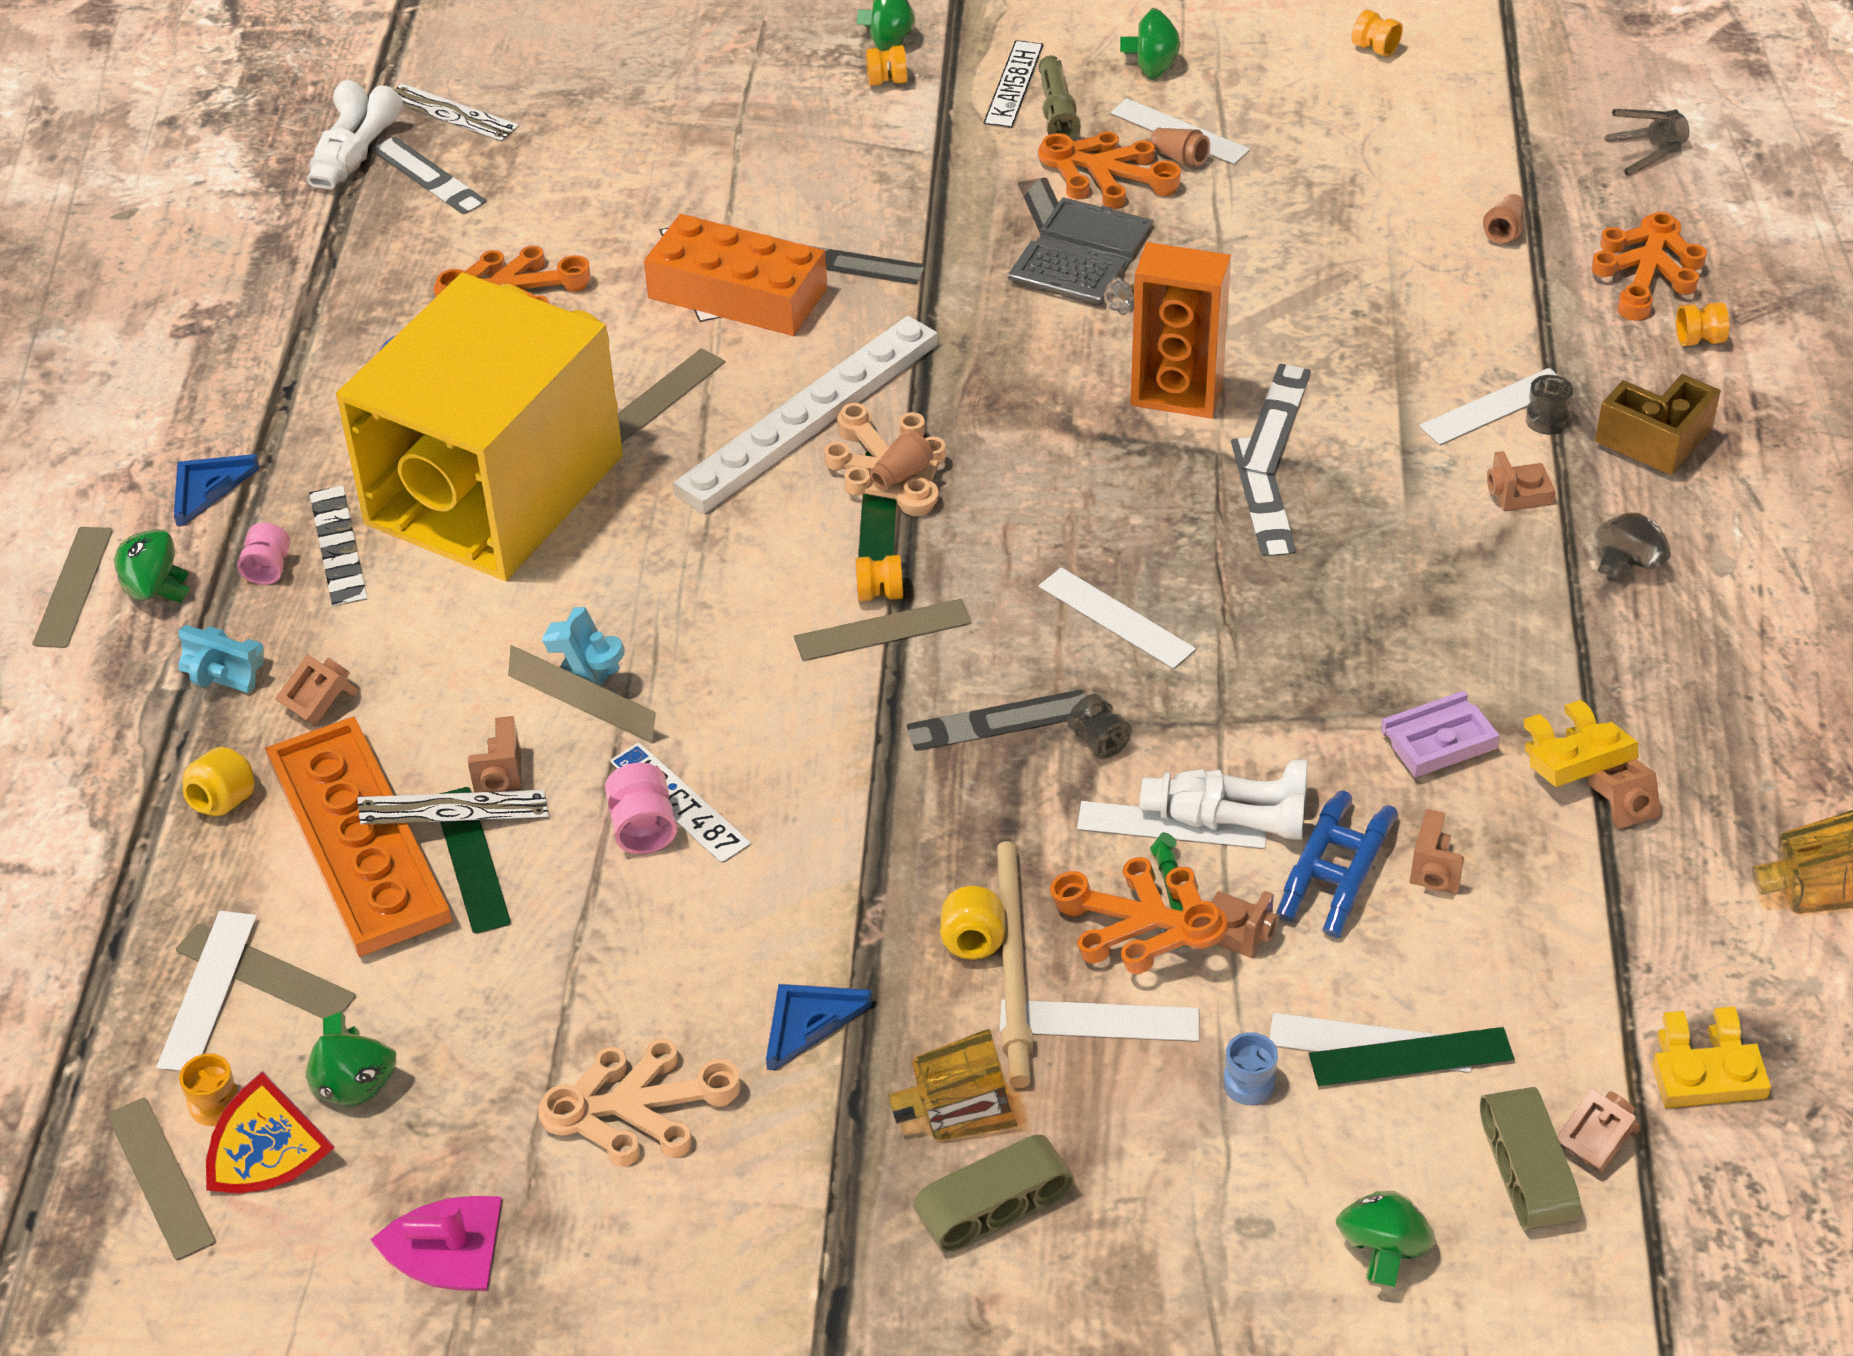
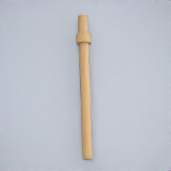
M1005 841L997 846L999 896L1005 910V934L1002 942L1006 1026L1002 1030V1050L1008 1056L1010 1085L1015 1088H1023L1030 1084L1029 1054L1033 1051V1034L1026 1020L1017 850L1014 843Z

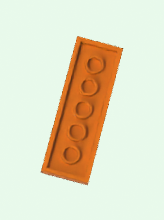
M355 716L265 747L268 761L358 957L452 923L450 909L408 824L360 825L357 797L394 795Z

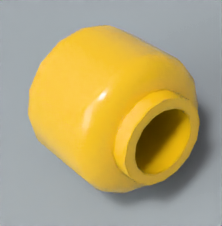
M223 746L213 748L191 762L184 770L182 790L186 802L197 812L213 817L225 815L247 800L253 793L255 780L251 764L243 755L231 748Z
M974 885L960 887L951 892L943 902L940 916V935L944 946L950 953L969 960L986 958L995 953L1001 946L1005 934V910L1000 898L991 890Z

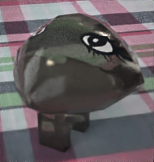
M1626 512L1602 523L1594 532L1596 544L1603 554L1598 572L1607 575V579L1612 582L1625 585L1633 565L1652 570L1665 564L1671 557V547L1656 521L1639 512Z

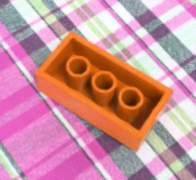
M681 213L644 259L648 298L794 336L828 288L825 250Z
M1146 242L1135 272L1130 406L1213 419L1223 388L1231 267L1230 254Z

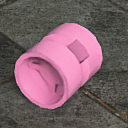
M632 763L616 769L607 778L605 783V792L616 843L622 850L632 854H648L665 848L674 840L677 833L676 820L672 804L669 801V790L665 774L659 767L650 763Z

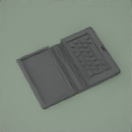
M1062 197L1040 229V237L1036 241H1030L1009 272L1008 280L1013 281L1014 284L1064 294L1067 298L1094 305L1103 304L1148 235L1154 220L1112 210L1110 207H1100Z

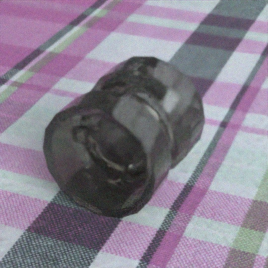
M1542 375L1532 381L1529 393L1530 403L1527 406L1525 421L1533 431L1551 435L1558 434L1567 427L1569 419L1568 407L1572 402L1573 387L1568 380L1558 375Z
M1091 694L1081 699L1072 708L1068 715L1067 724L1080 739H1086L1087 748L1097 758L1107 759L1118 754L1128 744L1133 732L1132 726L1120 714H1113V706L1101 694Z

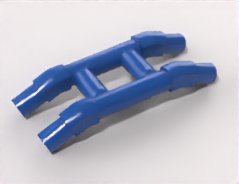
M1341 790L1333 798H1330L1324 805L1319 815V820L1297 864L1293 866L1283 889L1284 893L1275 913L1278 915V918L1288 922L1294 921L1300 903L1305 897L1312 877L1338 885L1322 931L1329 936L1340 938L1381 845L1384 844L1389 835L1391 827L1398 818L1397 810L1390 805L1383 806L1378 813L1374 814L1364 834L1339 826L1346 811L1353 802L1350 793ZM1328 843L1356 851L1349 868L1321 859Z

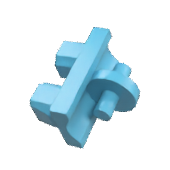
M574 607L567 621L551 622L542 638L548 653H564L565 658L560 668L601 687L610 675L618 672L620 669L618 662L625 654V648L621 639L616 636L604 637L602 632H598L586 607Z
M189 625L179 629V638L182 642L179 670L189 673L193 684L207 687L212 682H216L246 693L256 688V670L263 666L264 646L262 643L251 639L241 643L229 639L223 630L211 626L205 630Z

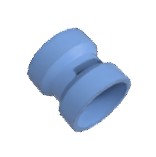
M1255 1032L1242 1033L1231 1039L1226 1047L1224 1089L1227 1095L1235 1102L1243 1105H1257L1269 1099L1275 1090L1278 1050L1274 1042L1267 1036Z

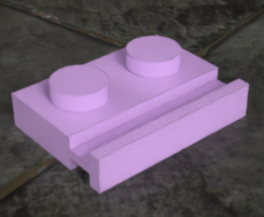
M1465 690L1382 719L1381 733L1383 736L1388 735L1392 741V748L1415 778L1498 749L1500 735L1475 704L1471 705L1467 700L1468 694Z

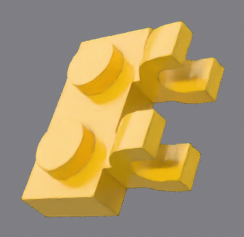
M1581 699L1564 705L1565 714L1573 720L1575 725L1565 729L1566 737L1555 738L1550 723L1541 714L1523 719L1524 728L1533 737V741L1525 743V752L1530 756V767L1555 787L1639 758L1638 741L1612 721L1597 724L1592 710Z
M1735 1006L1714 1009L1713 1016L1716 1024L1709 1025L1707 1030L1714 1048L1692 1050L1689 1045L1690 1034L1685 1011L1664 1012L1662 1020L1665 1029H1660L1657 1033V1038L1663 1052L1655 1053L1652 1061V1068L1664 1108L1768 1098L1771 1085L1758 1045L1741 1044L1740 1021Z

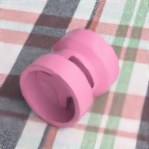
M259 523L249 528L244 542L245 548L241 551L237 564L238 571L243 578L258 585H269L280 579L284 566L283 559L286 558L291 543L286 531L271 523Z

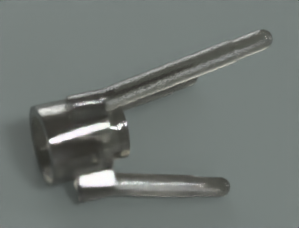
M1613 109L1611 113L1615 117L1655 120L1647 128L1607 134L1604 139L1606 142L1648 136L1653 145H1658L1662 148L1627 167L1624 173L1630 175L1668 154L1681 152V144L1687 142L1690 131L1686 117L1679 113L1677 109L1669 111Z

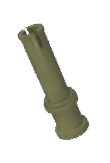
M1053 55L1045 56L1040 60L1038 69L1046 96L1042 109L1044 117L1047 119L1048 135L1060 133L1074 139L1081 129L1080 119L1076 115L1075 99L1068 94L1061 60L1057 61V57Z

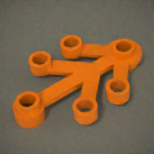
M1110 131L1101 132L1097 136L1074 142L1065 134L1055 133L1044 137L1042 144L1038 148L1039 160L1051 168H1058L1066 180V194L1072 199L1086 198L1089 195L1090 184L1089 178L1080 175L1075 165L1089 170L1102 189V204L1112 209L1121 208L1125 205L1126 189L1122 185L1117 184L1111 174L1148 183L1154 193L1160 196L1172 195L1180 186L1181 168L1174 162L1159 161L1152 164L1150 169L1124 163V161L1132 160L1138 165H1148L1154 161L1155 146L1146 140L1136 141L1130 146L1119 148V136ZM1096 150L1097 154L1087 153Z
M1656 212L1647 215L1642 219L1640 227L1627 231L1617 227H1608L1602 231L1600 247L1604 251L1594 254L1591 267L1595 275L1610 277L1616 271L1639 264L1633 283L1620 293L1617 310L1625 319L1640 321L1650 315L1653 297L1649 287L1656 267L1672 283V288L1676 292L1691 294L1697 289L1699 274L1695 270L1704 267L1707 250L1699 244H1688L1680 236L1681 223L1669 213ZM1643 241L1646 243V246L1618 255L1614 254L1621 252L1625 246ZM1669 247L1680 257V263L1685 268H1680L1662 249Z
M527 246L520 251V255L506 266L502 252L489 250L484 252L480 256V260L465 271L449 269L440 273L434 285V294L437 297L462 272L480 279L484 275L492 276L491 278H483V280L499 286L511 284L523 290L526 288L562 284L566 290L577 292L585 289L591 279L590 265L585 257L571 255L562 258L558 262V270L522 274L525 270L538 271L545 266L544 251L541 247ZM523 290L529 297L549 303L548 298L545 296L533 295Z
M1144 857L1130 859L1124 864L1122 869L1128 887L1136 890L1140 901L1092 891L1087 877L1078 871L1062 873L1050 885V893L1056 908L1068 916H1080L1088 910L1125 919L1103 929H1091L1080 935L1077 945L1083 960L1088 963L1094 964L1104 961L1111 952V946L1158 927L1169 929L1145 941L1139 939L1132 940L1122 947L1121 958L1126 970L1132 974H1142L1151 969L1154 964V957L1183 945L1197 949L1211 947L1220 942L1228 931V921L1225 913L1214 903L1201 900L1197 892L1198 883L1194 871L1189 867L1181 866L1174 868L1165 878L1171 897L1181 901L1184 908L1182 911L1165 907L1154 883L1155 873L1151 862ZM1099 944L1098 946H1096V947H1094V948H1090V947L1093 946V945ZM1137 955H1142V956L1139 957V958L1132 959V958H1134V957L1137 956Z

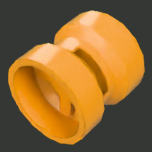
M1366 9L1359 15L1354 24L1351 36L1352 43L1362 48L1373 47L1375 53L1389 57L1394 53L1401 41L1403 25L1392 18L1383 20L1379 13Z
M903 45L892 46L886 51H881L878 48L866 49V69L869 86H880L884 81H892L895 84L907 83V65Z
M1723 302L1708 303L1700 309L1694 304L1680 305L1676 313V333L1680 345L1695 346L1701 340H1707L1710 344L1726 343L1729 335V315L1726 305Z
M900 555L886 556L881 561H873L870 557L855 558L858 602L872 601L875 596H886L889 600L903 599Z
M205 1053L193 1057L181 1068L179 1082L183 1095L186 1097L191 1117L197 1123L204 1126H216L225 1107L238 1094L230 1063L223 1056Z

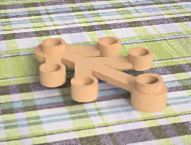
M860 403L845 405L837 417L839 435L847 441H861L873 457L850 453V448L847 444L832 442L824 448L825 465L832 470L848 469L844 475L845 489L852 495L870 494L896 499L901 510L910 516H923L930 513L939 497L938 487L932 480L938 465L946 459V444L944 440L938 437L925 438L933 450V459L929 461L928 468L883 491L873 483L869 471L889 449V446L873 429L871 414L864 405ZM914 412L902 415L899 419L900 434H909L914 431L924 436V417Z
M664 1038L652 1041L647 1046L646 1055L625 1078L624 1076L627 1073L625 1053L617 1047H606L597 1053L595 1063L574 1086L558 1085L546 1092L538 1108L539 1120L545 1130L555 1135H569L575 1132L582 1134L606 1148L609 1160L614 1165L619 1167L630 1166L638 1160L640 1155L637 1136L628 1130L617 1131L597 1118L614 1114L658 1139L661 1151L666 1156L679 1158L686 1155L692 1147L689 1127L679 1121L671 1122L649 1108L703 1099L716 1107L727 1106L740 1093L739 1070L731 1061L714 1059L701 1067L698 1072V1079L646 1087L657 1074L669 1073L677 1067L678 1054L674 1042ZM658 1054H669V1056L664 1059L655 1058V1056H657ZM608 1062L619 1063L618 1065L611 1068L604 1067V1065ZM624 1078L611 1093L594 1096L605 1082H617ZM717 1086H725L724 1088H715ZM566 1111H569V1112H570V1113H568V1114L560 1115V1113H562V1112H566ZM674 1136L683 1138L677 1143L668 1142ZM621 1145L631 1146L629 1150L624 1152L615 1150Z

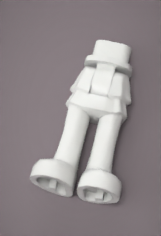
M343 80L338 84L333 94V101L340 116L329 131L322 133V137L315 147L314 157L309 162L310 173L306 177L309 185L323 189H334L337 183L345 181L348 175L360 167V163L367 158L368 145L386 127L392 125L403 111L402 99L395 90L385 85L377 86L372 90L368 99L365 90L358 83L351 80ZM360 124H362L358 131L354 134L353 132L356 130V128Z
M1294 759L1289 761L1282 777L1274 781L1239 778L1222 774L1221 770L1181 772L1176 774L1173 780H1171V772L1166 771L1163 778L1143 777L1139 809L1161 811V818L1169 820L1174 818L1195 827L1205 825L1215 831L1220 823L1236 824L1275 833L1289 840H1302L1308 760ZM1236 802H1243V803H1249V804H1255V805H1248V804H1242V803H1236Z

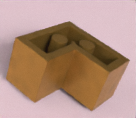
M1681 374L1662 396L1622 380L1601 404L1595 442L1672 476L1712 430L1721 390L1685 374Z

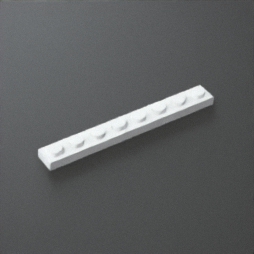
M907 315L674 481V495L705 515L836 420L845 405L861 402L938 346V332Z

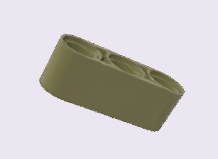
M1534 1086L1481 1095L1480 1116L1483 1129L1520 1226L1524 1230L1579 1221L1581 1218L1579 1191L1538 1089Z
M1033 1135L934 1181L918 1193L914 1199L913 1207L940 1250L954 1252L1055 1204L1070 1192L1075 1179L1047 1137L1044 1135Z

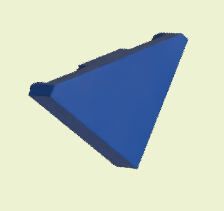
M257 454L177 462L174 503L176 526H184L258 471L260 465Z
M778 984L766 1055L767 1070L775 1071L870 1008L872 1004L871 990Z

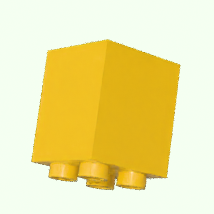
M463 272L458 275L336 392L364 525L506 582L623 457L617 412L618 403L615 396L607 325L601 323L595 316L586 311H568L529 297L522 289L514 285L502 284L499 286Z

